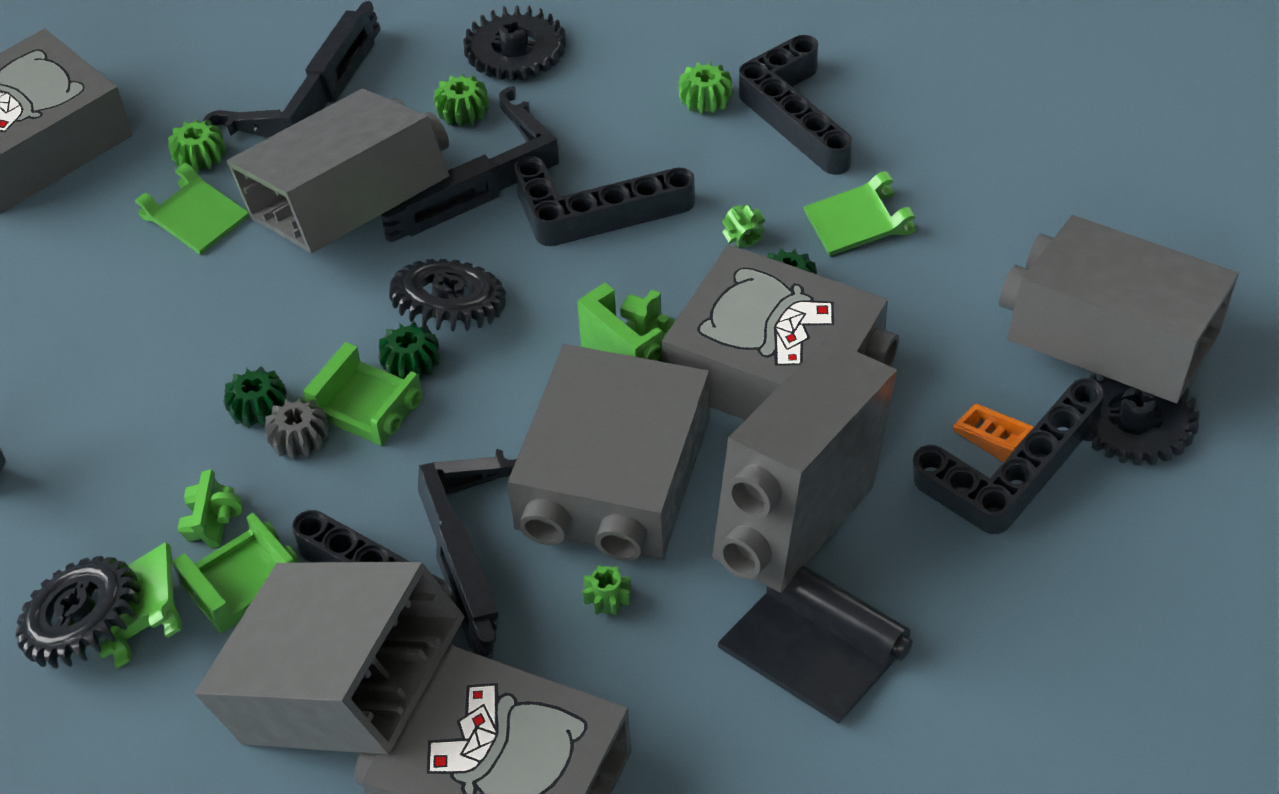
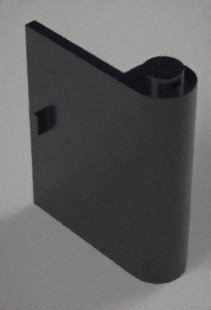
M802 566L781 593L767 586L763 597L718 642V648L839 724L896 659L902 661L912 647L913 640L909 638V628L806 566Z

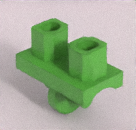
M652 289L645 298L629 294L620 307L621 317L628 319L626 325L640 336H644L658 327L663 331L665 337L676 321L666 314H662L661 292Z
M212 469L201 471L199 484L186 487L184 495L185 504L193 514L179 518L178 532L188 542L202 539L210 548L221 546L225 524L229 522V518L237 517L242 513L243 501L238 495L234 494L235 490L233 487L224 486L217 482L215 472Z

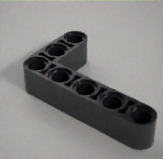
M809 35L795 36L742 64L739 68V98L823 171L833 175H840L848 171L851 165V136L793 88V86L812 77L817 72L818 41L816 38Z
M526 156L519 159L514 166L519 199L536 240L544 246H556L685 213L691 210L695 204L694 174L686 168H672L559 197L542 159L535 156Z
M1081 378L1074 381L991 478L939 446L925 445L920 447L913 455V474L916 487L982 531L989 534L1003 533L1013 524L1100 421L1104 397L1102 385L1091 378ZM1087 401L1090 402V404H1083L1080 402ZM1065 427L1069 430H1059L1057 428ZM1035 454H1045V455H1047V456H1045V457H1037V456H1034V455H1035ZM929 467H932V468H936L937 470H935V471H926V470H924V469L929 468ZM1020 480L1025 483L1013 484L1011 481ZM959 487H966L969 490L957 491L955 489ZM991 507H997L1002 510L997 512H991L987 509Z
M307 510L301 512L293 520L292 529L300 555L311 563L410 562L320 511ZM432 574L454 602L450 585Z

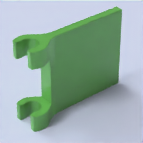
M187 163L182 164L175 170V173L181 177L177 184L182 189L162 204L158 205L148 193L142 194L135 200V203L142 207L138 211V215L142 219L158 224L199 255H202L250 217L248 211L206 183Z
M888 171L878 173L863 186L803 207L807 218L830 257L889 235L907 236L916 232V227L912 220L916 219V216L910 207L898 210L891 217L881 201L894 196V191L890 186L893 183V179Z
M164 542L128 565L138 578L137 583L141 591L135 593L139 597L140 603L128 602L134 610L135 616L131 617L128 614L120 615L127 626V630H123L119 626H112L110 630L116 641L112 642L105 637L104 641L100 644L102 653H99L103 659L113 654L115 659L114 665L117 668L131 661L132 652L126 640L149 626L155 628L162 623L165 629V636L169 638L182 629V621L174 605L171 545L167 542Z

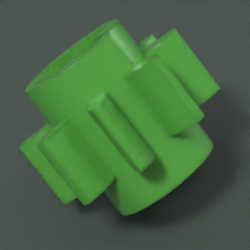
M749 204L746 206L738 205L731 208L727 212L725 219L722 220L726 228L722 233L729 244L735 242L738 248L742 246L751 247L761 240L763 233L766 231L762 223L766 220L759 209L752 210Z
M599 565L591 576L585 575L583 577L585 587L582 591L584 604L593 603L596 615L599 613L617 615V611L621 608L622 604H630L629 591L631 590L630 576L621 578L619 566L613 568L609 566L601 567Z

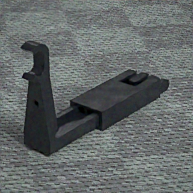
M363 2L357 11H345L306 67V79L282 112L280 109L249 112L216 110L207 114L203 122L210 120L212 125H226L230 136L234 135L237 131H242L269 138L324 109L328 102H336L375 44L374 39L381 30L380 24L377 22L376 13L373 11L372 2Z
M515 86L507 87L499 93L500 108L527 142L490 159L484 154L448 170L449 177L381 214L387 241L394 242L407 235L412 237L500 197V190L516 184L514 166L523 157H538L542 159L547 169L559 164L557 139L530 114L529 102L523 101L518 105L510 102L516 98Z
M499 449L496 450L495 457L432 462L419 465L418 493L437 540L436 557L444 579L452 589L454 603L465 616L461 624L473 653L492 660L494 643L496 642L495 631L497 630L498 610L463 520L456 521L447 495L510 476L517 459L508 460L504 458V451Z

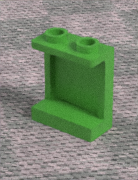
M606 282L577 300L581 347L663 362V331L656 327L644 336H640L616 316L615 290Z
M345 342L303 390L306 403L315 400L319 408L323 409L324 413H326L328 423L379 446H382L391 435H394L399 430L404 418L411 410L418 407L423 396L419 374L411 371L405 379H402L366 364L360 360L358 347L348 342Z
M254 513L246 517L249 525L248 531L195 564L186 553L172 560V565L180 585L220 634L241 620L276 563H300L297 554L291 546L286 545L283 547L280 544L279 536L270 522L265 521L262 523Z

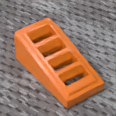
M977 403L953 425L954 432L1003 463L1034 428L1032 425ZM981 420L984 421L979 428H975Z

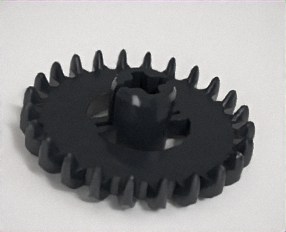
M518 5L515 6L513 15H510L506 7L503 6L502 17H498L492 9L491 21L486 20L485 16L481 14V26L472 21V31L468 28L466 30V37L463 39L464 55L468 59V63L476 68V71L480 73L485 72V75L488 77L497 75L499 80L509 77L510 81H515L517 77H521L522 80L528 79L530 74L536 77L540 75V70L544 72L550 70V65H556L559 62L558 58L563 56L564 48L566 47L565 30L561 27L560 21L556 19L553 22L551 13L544 20L541 8L538 10V15L533 17L530 5L527 7V12L524 15H521ZM528 36L533 38L535 41H529ZM494 50L502 51V55H499Z
M427 259L426 263L417 261L413 265L409 264L398 270L390 280L389 299L392 301L393 308L399 306L400 316H403L406 310L410 309L409 320L413 322L416 315L422 314L423 327L427 325V321L430 318H435L437 330L440 329L441 323L444 320L450 322L452 332L456 328L457 320H461L464 323L466 331L470 328L471 319L476 320L478 328H481L484 316H486L488 323L491 324L494 320V315L496 318H499L506 304V291L502 287V283L492 273L485 272V269L479 266L474 268L473 264L468 262L462 264L460 260L453 259L449 262L447 259H439V261ZM432 283V294H429L423 287ZM466 286L473 294L463 298L464 287Z
M1094 373L1090 374L1089 378L1099 382L1104 390L1102 417L1084 439L1087 442L1093 441L1092 448L1094 450H1106L1104 456L1108 458L1117 455L1121 463H1126L1128 459H1132L1134 465H1141L1142 460H1146L1150 465L1157 464L1158 457L1162 461H1170L1172 454L1180 455L1184 452L1185 447L1192 444L1194 435L1198 432L1200 413L1198 410H1195V398L1186 402L1189 395L1188 387L1178 403H1174L1100 375L1099 381ZM1121 400L1120 407H1111L1113 403ZM1087 401L1080 402L1083 404H1090V402ZM1150 426H1160L1157 430L1144 434L1150 429Z
M103 556L93 557L92 560L87 557L81 559L78 565H75L73 562L66 565V569L63 572L57 570L53 573L51 580L45 579L41 583L42 588L40 590H34L31 593L30 597L32 600L23 605L22 611L24 613L20 614L17 619L19 626L15 632V636L18 638V647L30 661L36 662L41 667H45L47 661L55 669L59 667L58 657L67 666L71 667L73 664L70 657L73 652L81 660L87 661L85 649L88 645L97 652L102 653L99 638L102 636L115 642V637L110 628L112 626H119L121 629L127 630V626L120 615L128 614L131 617L135 616V612L128 602L140 603L139 597L135 593L141 591L137 583L138 578L136 574L129 568L126 562L118 561L115 557L104 558ZM95 589H99L100 593L97 604L91 598ZM55 612L59 620L56 626L52 627L51 620Z

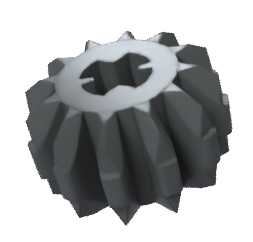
M300 397L296 402L291 403L285 399L284 406H273L272 415L265 417V436L271 448H274L279 457L288 454L293 461L299 454H303L309 458L311 450L321 451L322 442L328 440L327 415L323 409L319 408L315 400L306 403Z

